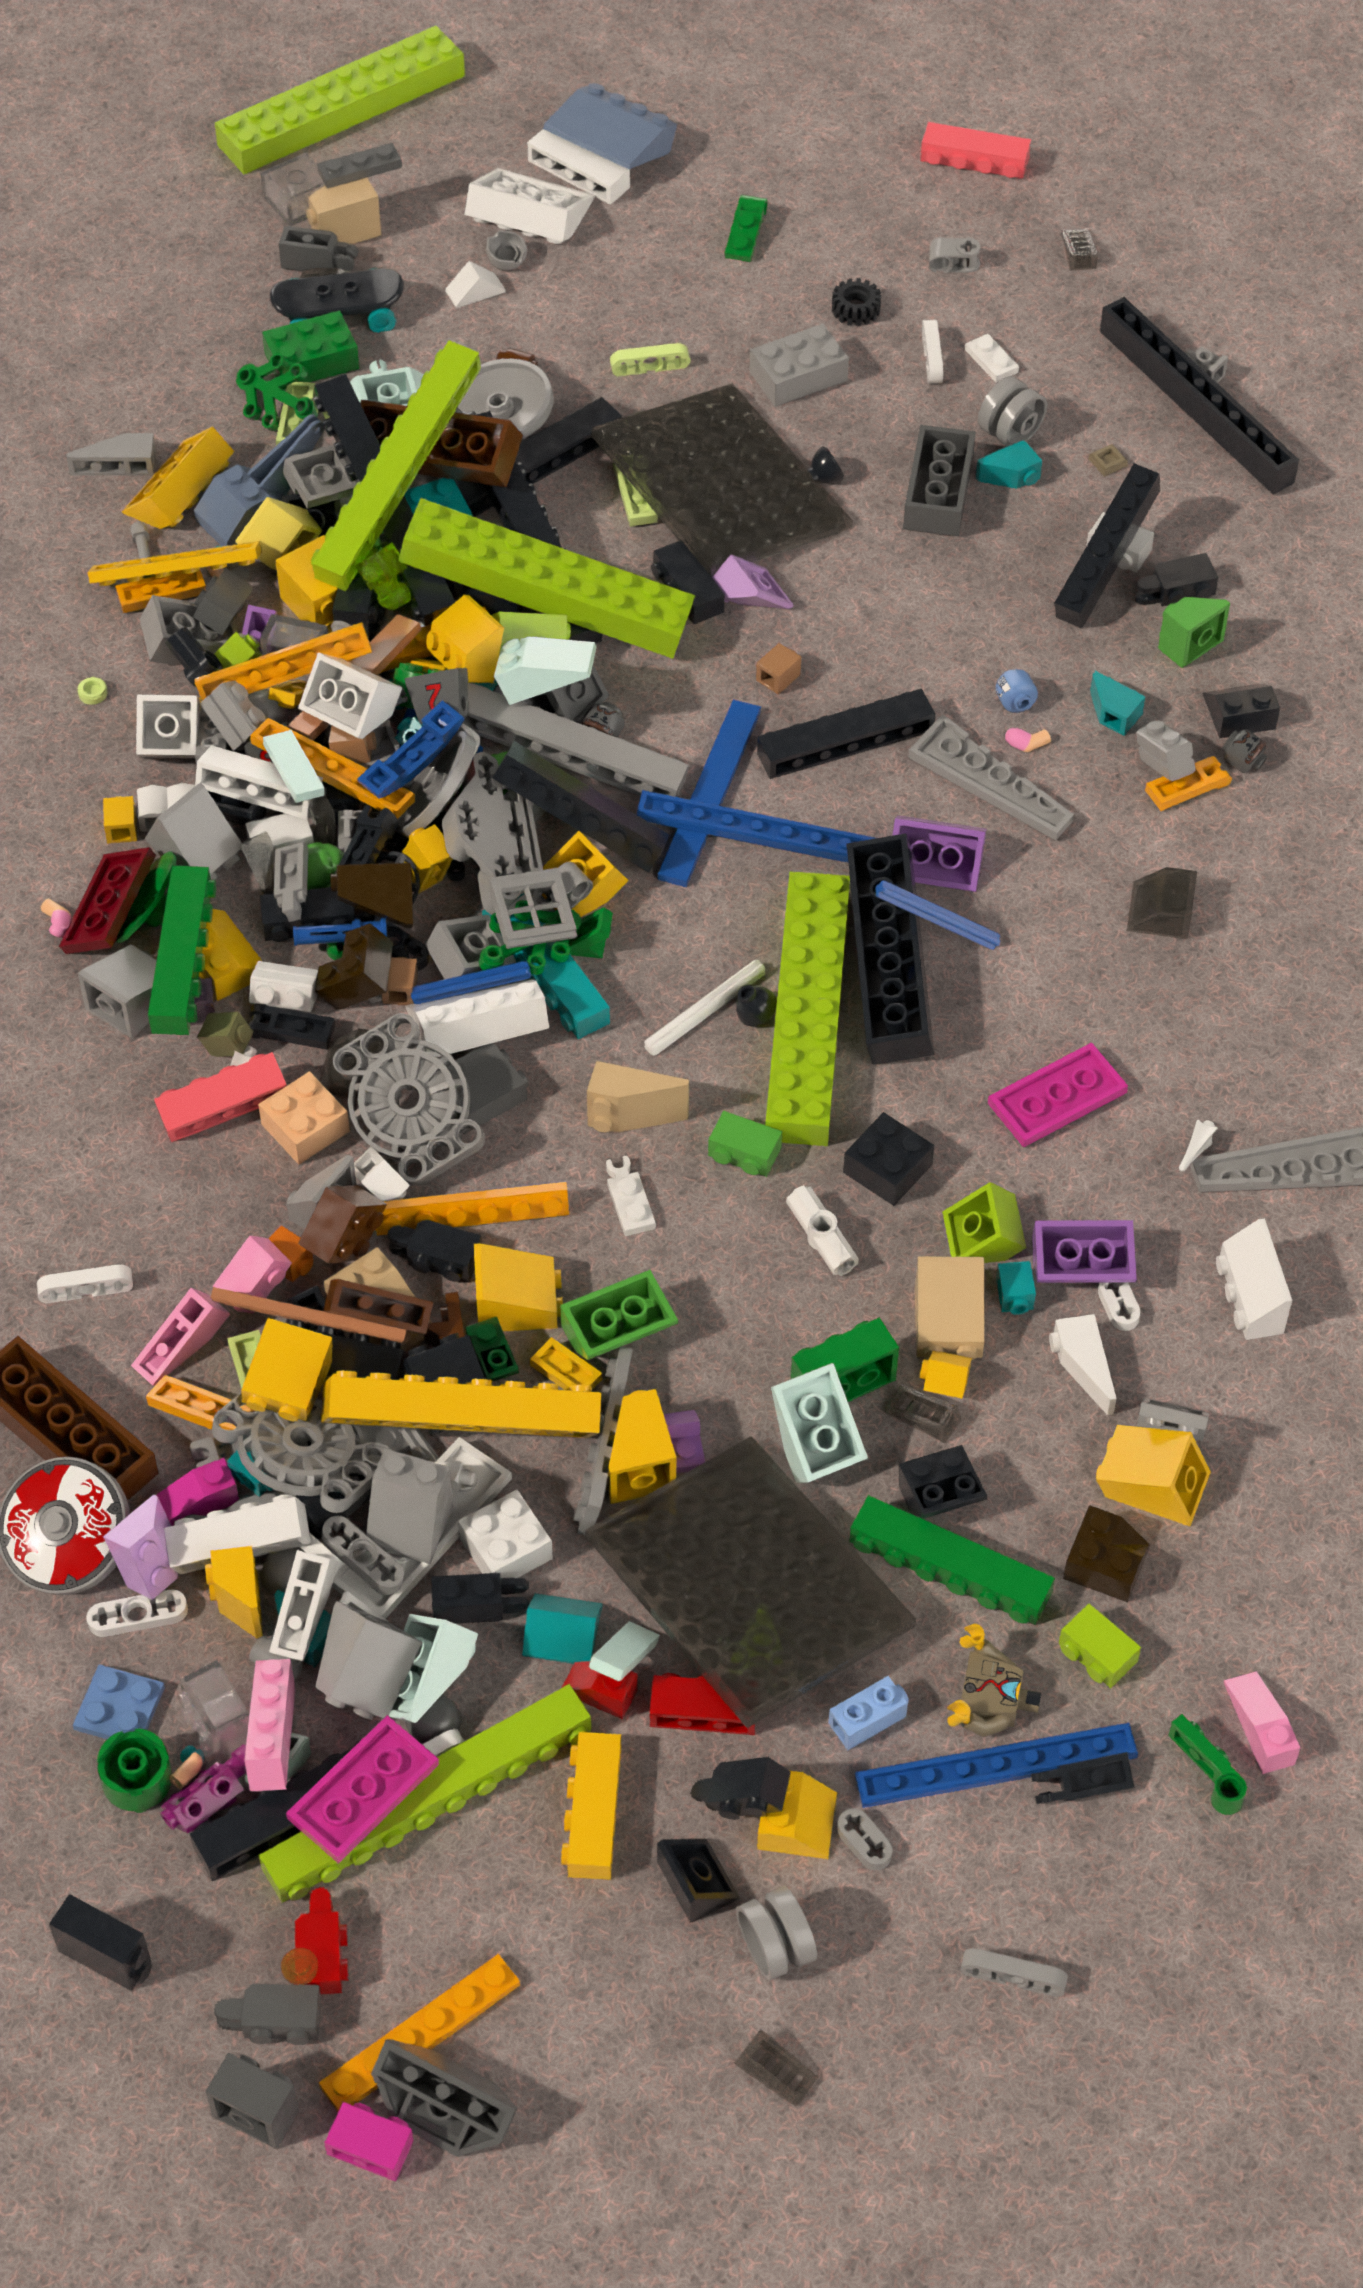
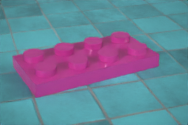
M1091 1042L988 1096V1105L1024 1148L1126 1094L1128 1085Z
M387 1715L286 1812L287 1819L339 1864L439 1765V1759Z

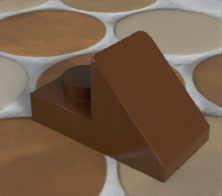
M458 1292L445 1293L446 1306L440 1307L442 1322L428 1324L424 1341L433 1347L441 1345L439 1339L454 1333H458L460 1338L464 1337Z

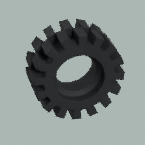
M852 278L847 279V284L841 281L839 286H835L832 294V312H834V317H839V322L841 323L847 321L849 326H852L853 322L856 323V326H861V322H864L865 325L870 324V320L874 322L880 314V289H877V285L874 283L870 285L869 280H865L864 283L861 282V278H856V282H853ZM851 300H860V301H863V302H865V303H863V304H852V303H849L848 301H851Z

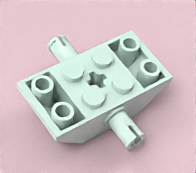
M379 360L380 369L377 362L374 361L369 367L371 374L355 376L350 381L359 402L362 399L407 406L411 394L416 393L421 386L424 374L411 367L387 370L386 362Z

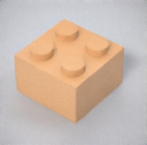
M310 1071L258 1104L262 1126L298 1165L350 1132L348 1111Z

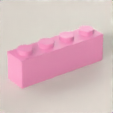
M271 1659L255 1662L245 1751V1766L250 1792L286 1790L296 1692L291 1659Z

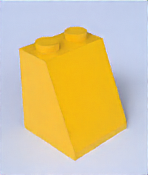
M325 535L276 559L280 598L315 637L332 632L331 625L334 621L333 606L338 588L315 579L311 565L314 552L317 549L320 550L325 542Z
M474 1244L478 1322L497 1317L503 1332L558 1328L557 1317H561L560 1305L563 1304V1297H556V1289H562L561 1269L554 1270V1257L486 1244Z
M267 1318L241 1389L242 1402L255 1411L263 1412L267 1409L278 1413L280 1417L288 1421H297L299 1419L307 1422L332 1363V1337Z
M656 1389L648 1391L637 1390L630 1395L623 1396L609 1462V1499L611 1504L676 1489V1454Z
M1117 1425L1113 1437L1107 1443V1452L1103 1463L1097 1468L1096 1481L1106 1498L1191 1526L1211 1471L1191 1432Z

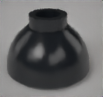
M824 446L818 449L812 458L811 467L807 469L815 484L820 481L827 484L842 481L844 474L831 452Z
M745 985L739 990L736 1012L744 1025H761L768 1021L775 1013L777 997L771 990L763 986Z

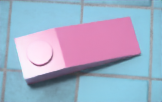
M190 1288L131 1366L151 1385L155 1386L165 1375L170 1374L209 1342L230 1316V1313L219 1303L212 1301L209 1294Z
M1257 1671L1224 1680L1225 1687L1261 1773L1265 1774L1295 1765L1300 1751L1299 1743L1286 1714Z

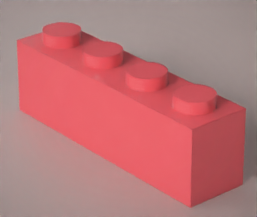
M928 122L922 140L921 161L933 165L940 164L957 169L963 168L981 173H992L1009 178L1023 179L1029 160L1031 139Z
M271 1052L266 1055H255L248 1062L238 1066H227L211 1077L197 1078L188 1086L178 1090L169 1089L163 1092L160 1097L155 1098L154 1101L171 1142L259 1109V1103L286 1087L287 1084L274 1054Z

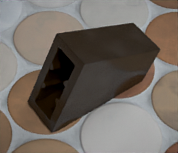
M411 863L337 865V873L331 874V892H337L338 901L377 917L386 918L387 921L404 928H413Z

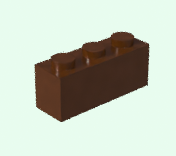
M332 1279L323 1311L405 1329L416 1335H425L433 1302L342 1279Z

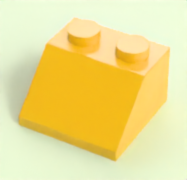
M252 1546L211 1550V1564H205L210 1600L217 1601L221 1614L256 1639L263 1636L259 1582Z
M791 1771L782 1812L766 1813V1816L760 1817L757 1849L828 1859L837 1792L803 1772Z

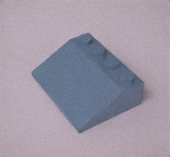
M590 83L588 86L577 89L544 123L543 129L626 169H632L667 155L672 148L677 124L668 120V117L664 114L653 113L642 104L631 103L625 100V96L621 94L610 93L604 90L602 85Z

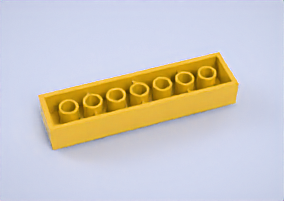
M336 1371V1374H332L331 1377L323 1382L321 1423L589 1438L600 1432L601 1392H592V1386L572 1385V1388L558 1390L559 1384L539 1383L538 1386L525 1388V1382L505 1381V1384L492 1386V1380L472 1379L471 1382L466 1384H458V1378L438 1377V1380H433V1382H424L425 1376L404 1375V1378L399 1380H391V1374L370 1373V1376H366V1378H357V1372Z

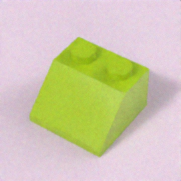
M992 1182L987 1183L942 1211L951 1257H984V1263L1006 1261L1027 1248L1015 1194Z

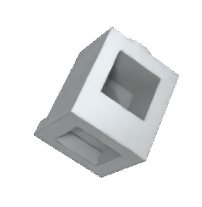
M1202 346L1196 351L1191 349L1186 353L1217 383L1226 375L1227 356L1219 357Z

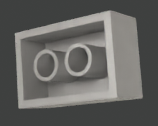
M824 324L750 349V373L775 407L848 381L849 358Z

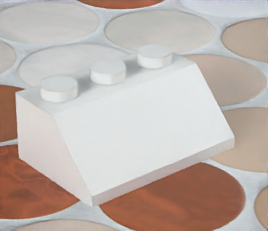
M318 652L298 709L357 738L363 739L392 716L402 687L342 658Z
M1265 1218L1258 1219L1224 1241L1220 1256L1216 1257L1219 1275H1225L1227 1281L1225 1284L1227 1301L1229 1303L1233 1302L1236 1309L1234 1311L1235 1326L1237 1330H1243L1246 1340L1284 1334L1292 1304V1298Z

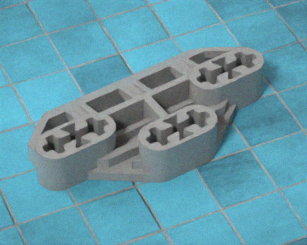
M479 752L473 757L469 770L462 782L463 791L442 819V828L446 850L450 857L460 862H465L472 857L480 866L478 883L483 908L492 915L495 913L488 888L487 880L489 878L543 870L531 801L493 779L499 766L497 760L490 754ZM502 789H507L509 797L503 796ZM513 821L514 831H509L508 824H511ZM518 856L521 866L515 865V859H517ZM538 888L530 889L532 896ZM524 890L503 893L507 909L515 908V904L520 900L527 901L525 894L518 899L525 892Z

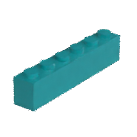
M485 909L482 910V915H490L491 917V914ZM514 914L509 916L511 921L534 925L533 920L520 921L515 918ZM539 922V923H540V926H543V925L547 924V923ZM556 941L548 942L544 951V958L546 960L544 972L539 975L531 974L530 978L537 981L544 993L545 1002L551 1011L557 1010L560 1014L563 1028L567 1032L572 1031L577 1039L609 1025V1005L570 954L568 960L563 963L555 962L551 958V949ZM533 945L513 954L516 963L527 961L532 953Z

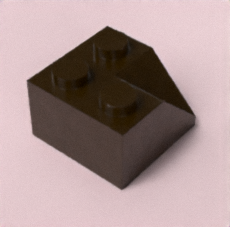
M371 923L346 932L342 957L318 967L315 992L336 1009H344L386 993L393 942Z
M1089 1505L1066 1560L1063 1579L1128 1603L1149 1551L1150 1544L1121 1516Z

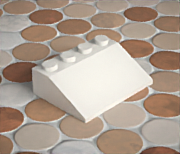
M497 168L469 183L465 215L473 217V220L479 223H496L498 228L504 230H512L514 228L521 230L523 235L530 237L539 235L546 237L548 242L560 244L572 237L594 200L595 195Z
M531 978L426 1003L406 1005L408 1015L419 1026V1039L435 1044L449 1054L549 1028L545 997L537 981ZM427 1049V1052L433 1056H441L439 1053Z

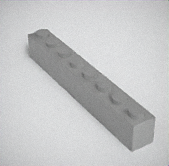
M468 683L469 714L468 717H464L462 724L470 727L479 736L511 747L515 741L548 762L641 796L642 790L674 797L679 796L686 781L689 764L683 763L676 758L659 754L649 748H643L627 742L620 737L603 733L593 727H587L571 721L566 717L547 712L537 706H531L521 701L509 705L504 695L491 691L484 686Z

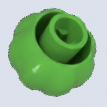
M315 842L307 845V890L331 887V874L335 873L344 852L329 843Z

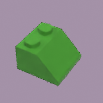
M1184 597L1175 604L1168 605L1162 615L1163 620L1159 634L1158 649L1178 666L1184 668L1224 641L1230 602L1224 599Z

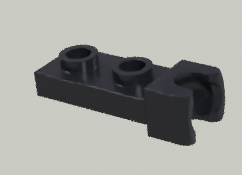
M366 805L357 820L359 826L339 865L375 864L386 840L392 838L398 827L399 822L393 812L388 808H384L378 816L372 811L370 805Z

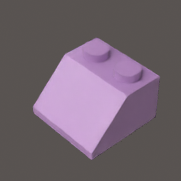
M154 1494L103 1536L127 1588L152 1600L178 1578V1573L169 1566L164 1528L170 1527L171 1524L158 1496Z

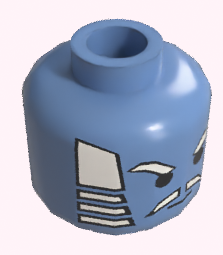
M1008 670L1001 675L996 683V693L1004 708L1009 712L1019 713L1026 711L1035 703L1038 697V690L1030 675L1024 670Z

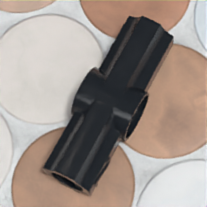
M183 627L174 633L165 643L184 666L185 677L195 687V678L223 669L220 660L212 652L204 650L187 627Z

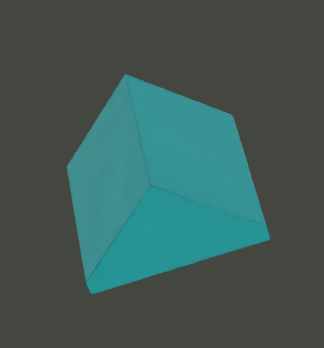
M535 1593L527 1608L522 1656L571 1664L591 1661L603 1603Z

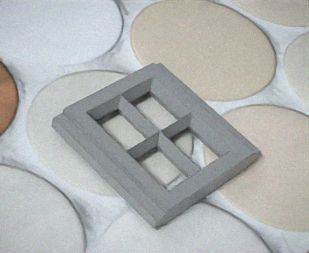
M558 868L492 877L487 880L502 938L507 949L577 937L575 922ZM551 886L556 902L534 905L530 889ZM524 890L529 906L507 909L503 893ZM557 907L562 923L540 926L536 911ZM531 912L535 927L513 930L509 915Z

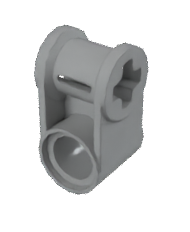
M936 238L930 243L929 267L932 272H975L980 267V260L978 259L981 249L980 243L974 238ZM968 245L970 246V252H967Z
M571 861L559 866L558 871L561 873L569 905L572 909L590 894L593 883ZM551 886L538 888L532 896L534 905L556 902ZM543 893L548 897L547 899L542 896ZM554 908L543 909V911L549 912L556 911Z

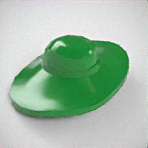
M166 852L151 865L150 871L139 890V894L131 906L128 917L119 931L117 943H123L143 923L150 927H157L163 923L172 866H176L177 862L176 855L173 852Z

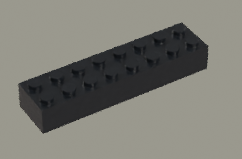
M907 834L846 843L866 1044L872 1064L876 1065L935 1055L919 916L876 897L875 890L877 884L879 885L881 881H887L917 895L913 857Z

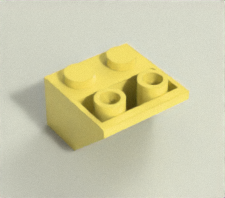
M266 497L235 542L242 544L260 541L262 553L258 559L271 569L277 570L276 559L317 539L323 530L307 509Z

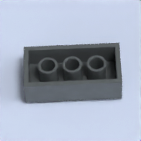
M920 425L905 501L903 529L959 536L974 457L975 431Z

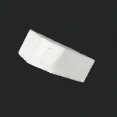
M1095 1314L1056 1319L1054 1333L1049 1334L1052 1353L1058 1352L1061 1365L1107 1415L1114 1414L1117 1398Z
M297 1550L269 1653L304 1661L329 1597L338 1561Z

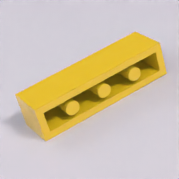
M579 1732L578 1745H571L570 1766H576L575 1777H568L567 1799H573L572 1810H565L564 1832H570L569 1843H562L561 1865H567L568 1877L611 1880L622 1749L621 1734Z

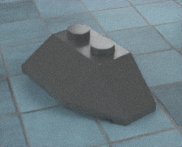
M387 2039L371 2072L374 2082L378 2084L382 2099L390 2116L402 2119L412 2129V2133L457 2157L501 2144L518 2109L496 2083L432 2049Z

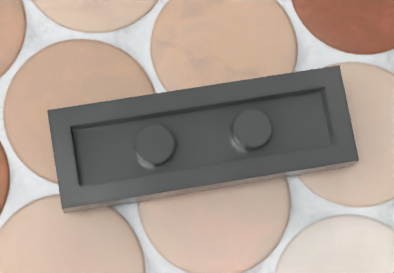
M393 143L317 163L318 173L327 189L402 168V159Z

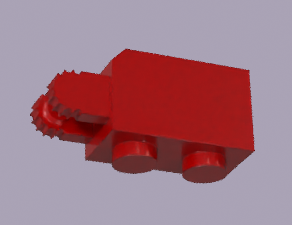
M319 1886V1888H315L310 1893L309 1913L301 1914L295 1920L296 1985H319L321 1995L342 1993V1981H349L348 1958L342 1959L341 1947L348 1946L347 1924L340 1923L339 1912H333L331 1895L328 1889Z

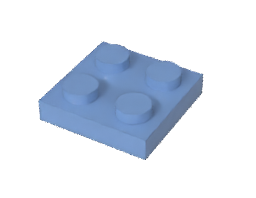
M99 1664L73 1723L74 1730L108 1739L120 1731L125 1733L135 1731V1729L148 1730L165 1689L164 1682Z

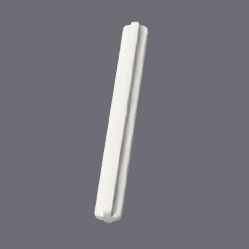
M753 960L646 1039L644 1042L645 1049L653 1056L663 1051L737 996L743 986L752 985L764 976L765 966L759 960Z

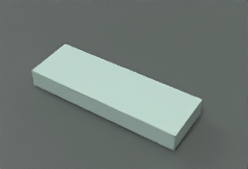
M292 730L263 737V745L296 803L324 796V786Z
M629 1621L592 1656L589 1667L610 1678L621 1681L656 1646L660 1634Z

